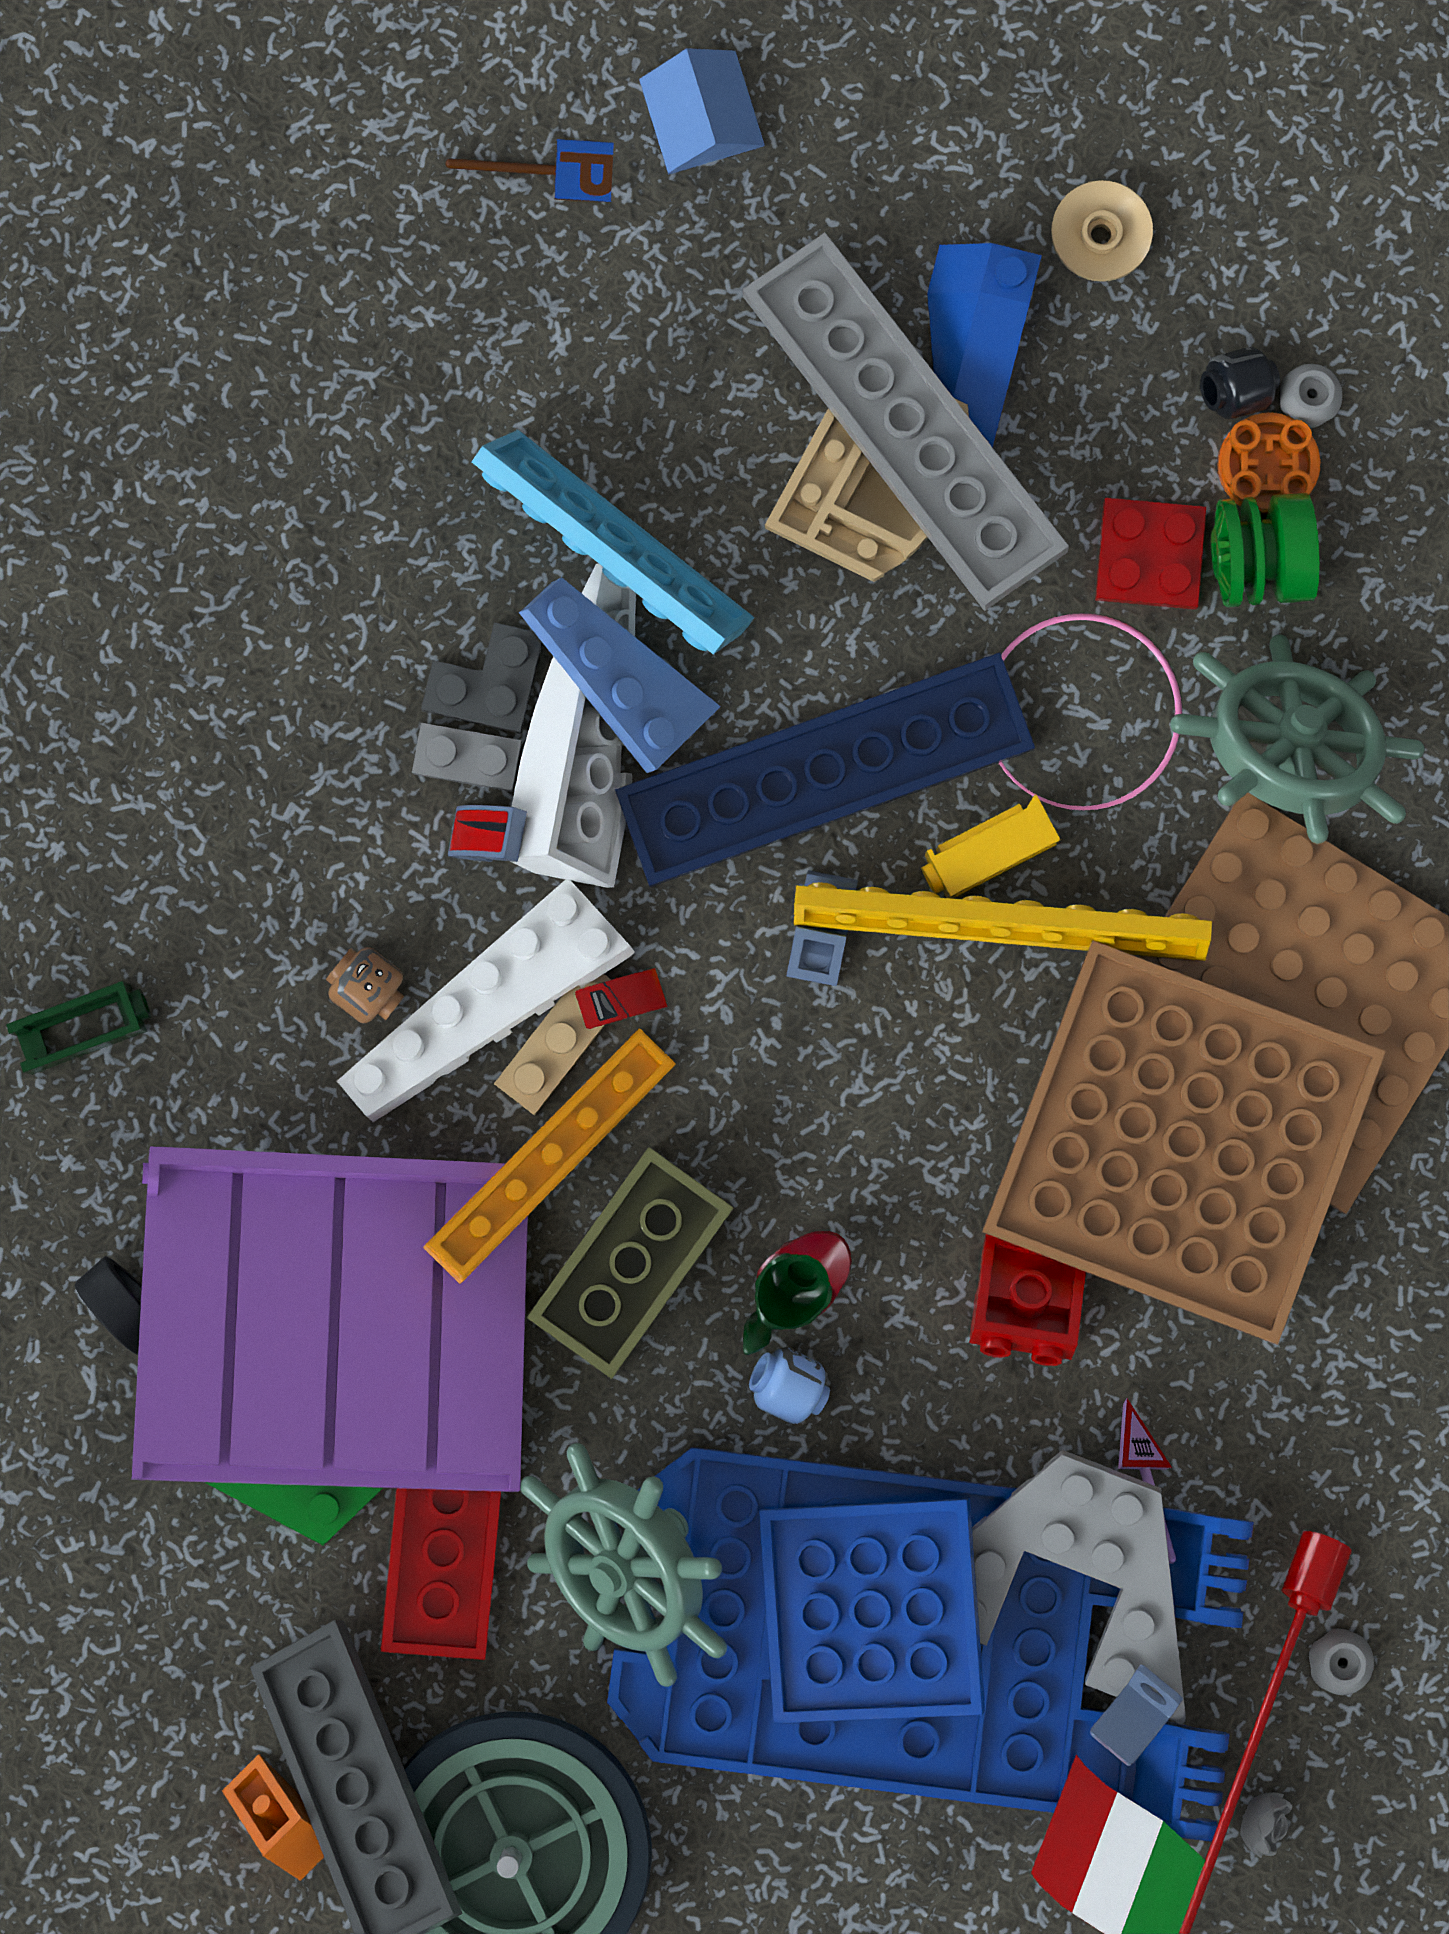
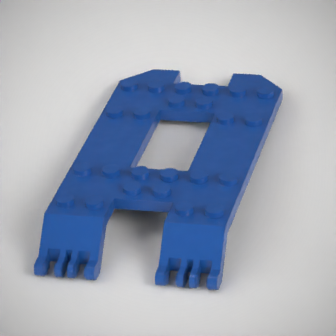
M691 1447L655 1475V1477L663 1482V1492L657 1506L663 1511L667 1508L675 1509L684 1516L689 1527L688 1534L684 1538L693 1556L715 1558L722 1564V1572L718 1578L701 1579L703 1599L698 1617L725 1640L727 1652L720 1658L711 1657L683 1633L667 1646L677 1672V1679L673 1685L664 1687L657 1681L645 1651L614 1648L607 1703L619 1719H622L652 1762L1054 1813L1077 1754L1084 1765L1103 1783L1163 1820L1180 1837L1212 1842L1218 1826L1217 1821L1205 1818H1196L1195 1820L1180 1817L1182 1799L1195 1801L1202 1805L1219 1806V1804H1222L1223 1792L1184 1785L1185 1778L1223 1783L1225 1771L1222 1767L1213 1765L1195 1766L1187 1764L1188 1746L1204 1748V1750L1225 1753L1228 1750L1230 1734L1167 1721L1141 1755L1130 1766L1124 1764L1093 1738L1090 1730L1106 1710L1081 1707L1093 1605L1114 1607L1121 1588L1026 1551L1023 1552L987 1646L981 1644L985 1713L983 1715L774 1723L760 1510L970 1498L973 1527L984 1516L990 1515L1011 1497V1493L1017 1488ZM1163 1506L1165 1522L1176 1556V1561L1169 1564L1175 1618L1209 1625L1242 1628L1244 1612L1241 1611V1608L1205 1605L1207 1586L1222 1588L1223 1591L1235 1593L1246 1591V1579L1208 1573L1209 1565L1248 1570L1250 1560L1247 1558V1555L1226 1553L1224 1555L1212 1553V1536L1215 1533L1228 1535L1229 1538L1249 1540V1538H1252L1254 1522Z

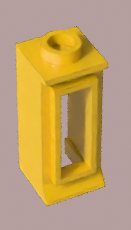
M1036 794L1026 809L1023 810L1022 806L1018 804L938 845L936 848L938 854L934 855L932 849L927 850L925 858L928 864L921 867V870L933 893L938 894L943 891L946 898L953 899L1056 846L1060 838Z

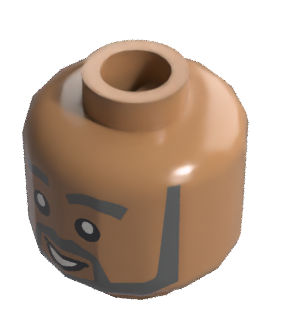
M364 947L358 952L350 948L326 978V981L331 984L328 993L331 1001L360 1023L372 1021L377 1014L386 1020L404 998V995L397 990L403 980L402 972L371 947Z

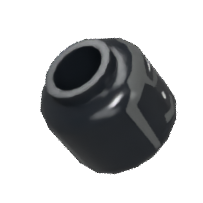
M1247 347L1212 357L1200 379V390L1206 406L1210 410L1216 411L1218 415L1225 419H1234L1268 409L1274 400L1276 389L1280 385V375L1276 364L1272 360H1268L1262 351L1254 347Z

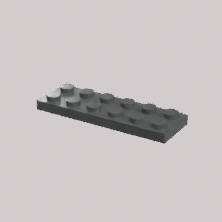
M334 1620L251 1666L250 1669L354 1934H425L463 1914L345 1621Z

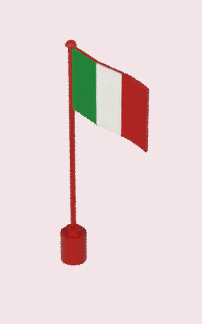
M1302 1532L1281 1589L1282 1593L1289 1597L1288 1605L1295 1609L1296 1613L1205 1859L1163 1820L1103 1783L1084 1765L1076 1754L1031 1871L1038 1884L1063 1908L1103 1934H1190L1306 1614L1317 1616L1319 1610H1331L1352 1553L1350 1547L1334 1538L1317 1532Z

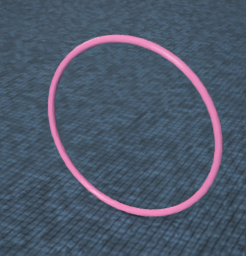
M1079 613L1045 620L1019 635L1001 655L1004 661L1008 654L1025 638L1044 627L1072 620H1090L1107 623L1139 639L1157 657L1172 687L1175 700V715L1182 714L1179 686L1168 661L1152 641L1132 626L1107 616ZM1173 732L1169 749L1161 764L1150 778L1140 787L1119 799L1099 805L1070 806L1059 804L1040 796L1038 798L1045 803L1071 810H1097L1123 803L1145 790L1162 773L1174 753L1180 734ZM1002 762L999 763L1004 772L1012 779L1014 783H1016L1021 789H1023L1028 794L1032 796L1036 795L1035 793L1025 788L1021 783H1019L1010 774V772L1006 769Z

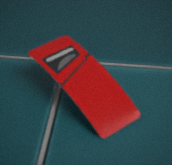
M655 968L595 984L575 992L587 1029L667 1007Z

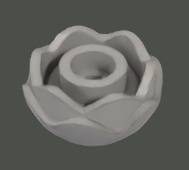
M1301 365L1290 371L1280 384V407L1284 415L1295 420H1302L1309 428L1318 427L1334 418L1341 407V383L1331 370L1322 365ZM1309 390L1314 391L1316 397L1313 399L1309 398L1307 392Z
M1337 1628L1328 1631L1323 1637L1313 1643L1309 1651L1313 1680L1319 1687L1333 1694H1353L1362 1689L1372 1676L1374 1657L1371 1647L1362 1636L1349 1630ZM1345 1658L1347 1661L1346 1666L1339 1667L1338 1660Z
M1272 1792L1255 1796L1245 1811L1240 1834L1245 1845L1253 1854L1262 1858L1263 1854L1267 1856L1276 1855L1277 1848L1275 1843L1281 1840L1288 1831L1285 1815L1292 1810V1805L1283 1799L1284 1794Z

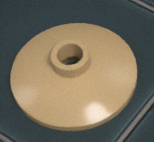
M1092 181L1070 191L1058 205L1052 221V242L1059 259L1076 275L1092 281H1112L1133 272L1147 256L1153 238L1152 218L1144 201L1130 188L1112 181ZM1097 227L1105 228L1110 234L1109 241L1104 244L1096 243L1091 237L1092 230Z

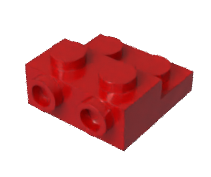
M986 1234L983 1243L978 1288L974 1300L969 1343L980 1345V1352L991 1357H1008L1011 1355V1350L1032 1353L1031 1360L1045 1366L1060 1365L1063 1359L1072 1360L1078 1345L1086 1272Z

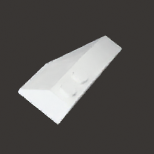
M599 563L596 564L582 594L635 636L636 593L628 586L621 587L610 581L602 572L603 566ZM554 656L533 712L520 760L512 807L525 810L527 814L518 862L512 863L535 874L606 888L614 887L626 825L615 789L632 784L631 773H620L621 748L625 745Z

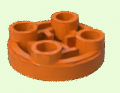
M1260 413L1249 416L1234 425L1221 445L1217 467L1219 479L1225 492L1237 505L1241 507L1245 497H1253L1256 499L1261 515H1267L1269 502L1273 495L1310 494L1317 483L1321 461L1317 443L1312 436L1311 429L1305 422L1279 413Z

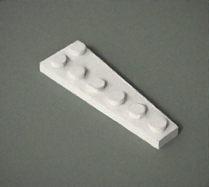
M564 880L339 1078L337 1082L366 1117L375 1122L431 1086L440 1076L447 1075L468 1062L469 1056L492 1040L496 1043L513 1033L511 1028L534 1013L538 1016L555 1006L554 1000L578 985L581 988L629 958L635 951L571 880Z

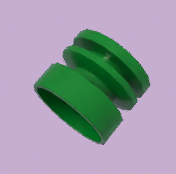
M1309 494L1273 495L1269 502L1267 519H1262L1256 499L1253 497L1244 498L1241 505L1240 518L1233 499L1218 500L1215 512V525L1211 535V555L1214 576L1218 580L1224 606L1239 607L1243 599L1244 586L1249 603L1251 605H1260L1263 600L1266 581H1271L1275 597L1280 603L1314 601L1319 585L1320 561L1317 521Z

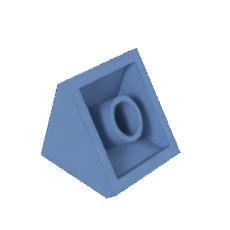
M686 48L639 79L668 175L765 146L736 51Z

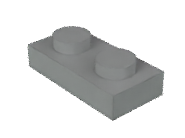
M421 723L412 774L513 792L522 741Z

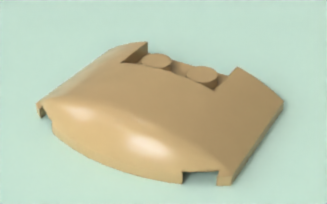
M955 399L969 417L968 405ZM828 408L765 524V529L875 582L884 577V573L911 557L928 537Z

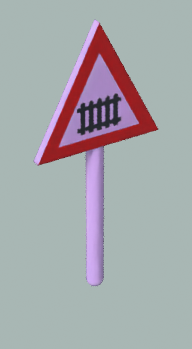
M1126 1398L1122 1412L1118 1469H1140L1142 1480L1155 1486L1150 1469L1165 1470L1172 1468V1466L1128 1398ZM1165 1522L1169 1564H1172L1176 1561V1556Z

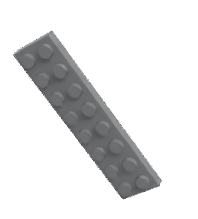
M825 232L742 289L743 298L984 611L1068 553L1069 545Z

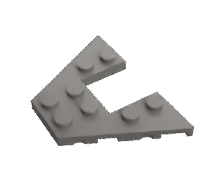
M1061 1450L1044 1465L1040 1472L1033 1478L1027 1479L1011 1493V1497L972 1527L980 1643L987 1646L1024 1551L1121 1588L1085 1677V1685L1117 1697L1142 1664L1183 1698L1171 1719L1184 1723L1186 1714L1161 1488ZM1150 1686L1154 1692L1163 1697L1155 1688Z

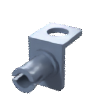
M1141 1664L1129 1683L1093 1725L1090 1734L1124 1764L1130 1766L1171 1718L1183 1701V1698ZM1150 1686L1155 1688L1163 1697L1154 1692Z

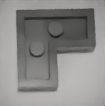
M494 622L483 671L432 661L421 707L422 712L521 734L543 645L542 641L534 631Z

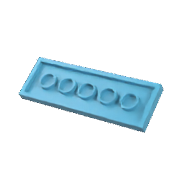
M516 430L483 445L472 460V463L483 471L482 476L486 482L500 491L510 492L523 503V510L531 518L541 523H549L563 535L562 540L570 549L581 555L588 554L603 566L602 572L610 581L621 587L628 586L643 598L642 603L649 612L661 619L668 618L683 630V637L695 648L702 651L708 650L714 655L739 637L755 618L521 431Z

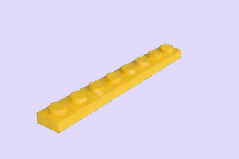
M823 882L812 883L808 886L796 885L794 902V925L1085 951H1088L1093 940L1131 955L1201 961L1206 960L1212 932V921L1199 920L1194 915L1184 913L1174 914L1170 917L1148 916L1145 912L1136 909H1124L1113 913L1095 911L1094 908L1086 905L1054 908L1044 907L1041 903L1032 900H1021L1014 904L996 903L982 896H967L961 900L940 898L939 895L927 891L903 895L892 894L878 887H865L859 891L837 889L836 886Z

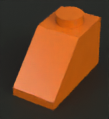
M258 1754L222 1792L263 1857L301 1881L324 1858L301 1796Z

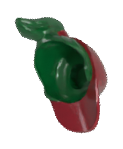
M814 1231L805 1234L795 1240L785 1242L762 1264L757 1272V1280L755 1282L756 1311L747 1318L743 1329V1353L745 1355L756 1353L765 1348L772 1338V1330L796 1329L808 1325L831 1306L844 1286L852 1264L849 1246L841 1235L832 1231Z

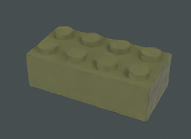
M648 1147L527 1318L612 1379L734 1208Z

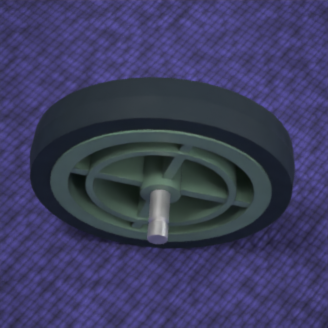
M506 1711L478 1716L451 1726L424 1744L404 1765V1770L463 1913L425 1934L628 1933L640 1911L649 1884L652 1864L650 1825L645 1806L630 1775L619 1760L596 1738L579 1727L559 1718L532 1712Z

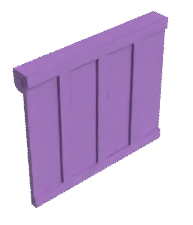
M150 1146L148 1163H143L142 1184H147L131 1480L519 1492L521 1478L528 1216L461 1284L423 1248L506 1163Z

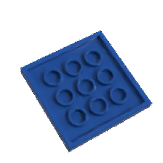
M970 1498L775 1508L759 1511L774 1723L983 1715L985 1713Z

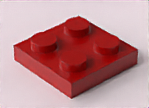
M1105 498L1103 502L1095 600L1196 610L1199 602L1206 507Z

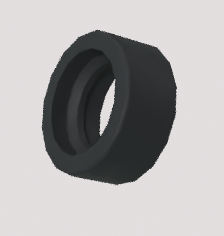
M104 1256L76 1281L75 1288L83 1302L99 1322L123 1346L138 1355L142 1287L123 1267L113 1259Z

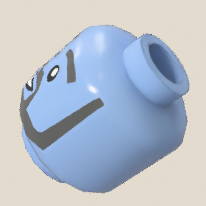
M786 1347L779 1348L772 1354L769 1352L763 1354L754 1367L749 1381V1388L754 1392V1400L757 1407L792 1424L803 1422L811 1413L818 1415L825 1407L830 1394V1388L825 1385L826 1372L822 1364Z

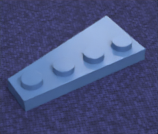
M562 577L551 582L519 612L646 773L657 770L721 707Z

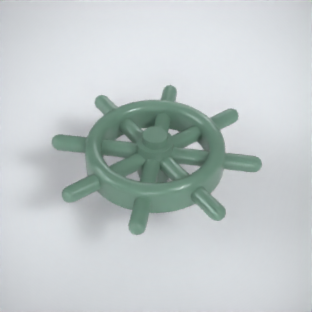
M1282 634L1275 635L1270 640L1269 647L1272 661L1250 666L1237 674L1233 673L1207 652H1199L1194 656L1193 666L1223 691L1211 713V717L1176 714L1171 719L1170 727L1173 732L1180 735L1210 738L1219 762L1232 777L1218 791L1217 797L1222 805H1234L1249 792L1272 806L1303 814L1307 835L1311 842L1316 844L1323 843L1328 838L1329 831L1325 815L1345 811L1361 801L1365 802L1393 824H1398L1405 819L1406 810L1403 805L1377 786L1375 781L1383 768L1385 757L1415 760L1423 756L1425 747L1421 741L1416 739L1385 736L1378 716L1362 697L1376 684V676L1373 672L1369 670L1361 671L1346 683L1322 669L1293 662L1290 642ZM1265 696H1280L1282 710L1265 698ZM1302 701L1307 702L1313 706L1302 705ZM1243 706L1262 722L1239 720L1238 709ZM1335 720L1344 731L1327 730V727ZM1249 742L1268 745L1266 751L1260 755ZM1334 751L1356 753L1357 767L1354 768ZM1315 764L1334 779L1318 780Z
M574 1443L567 1449V1459L578 1486L560 1499L534 1476H526L521 1480L520 1491L548 1515L544 1533L546 1553L531 1554L527 1560V1567L533 1573L553 1574L558 1587L568 1603L588 1624L583 1637V1645L586 1649L590 1651L599 1650L606 1638L622 1647L645 1651L657 1681L664 1687L673 1685L677 1679V1672L666 1646L683 1633L711 1657L720 1658L727 1652L725 1640L698 1617L703 1599L701 1579L718 1578L722 1572V1564L715 1558L693 1556L684 1538L689 1531L688 1523L684 1516L675 1509L667 1508L663 1511L657 1506L663 1492V1482L655 1476L646 1478L642 1483L640 1491L618 1481L598 1479L587 1449L580 1443ZM583 1512L590 1513L595 1528L582 1518ZM617 1523L621 1525L623 1528H625L622 1536L617 1526ZM582 1545L592 1554H585ZM652 1577L661 1578L664 1587L661 1586ZM622 1596L624 1597L627 1606L620 1602ZM649 1603L665 1617H654Z

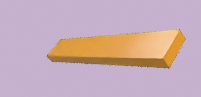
M639 1028L423 1248L461 1284L676 1063Z

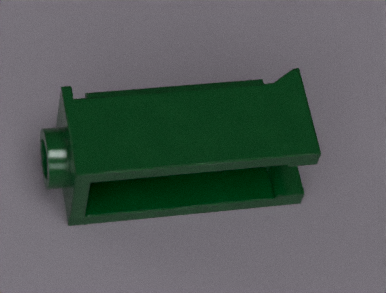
M121 981L6 1024L9 1034L17 1036L26 1059V1061L20 1063L23 1073L33 1075L146 1033L147 1029L143 1020L151 1018V1013L142 990L137 989L133 991L129 983ZM117 1003L125 1026L49 1054L41 1033L42 1030Z

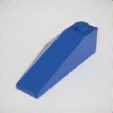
M994 243L939 245L927 293L933 371L953 398L968 405L969 418L993 448L1042 255Z

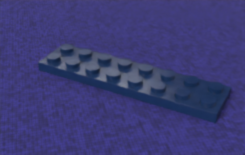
M999 652L615 789L647 882L649 887H653L1034 751L1035 746L1001 653Z

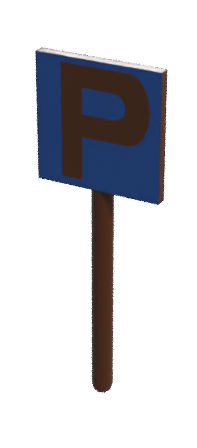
M557 139L556 165L452 158L447 159L445 165L450 169L556 175L554 200L611 202L614 143Z

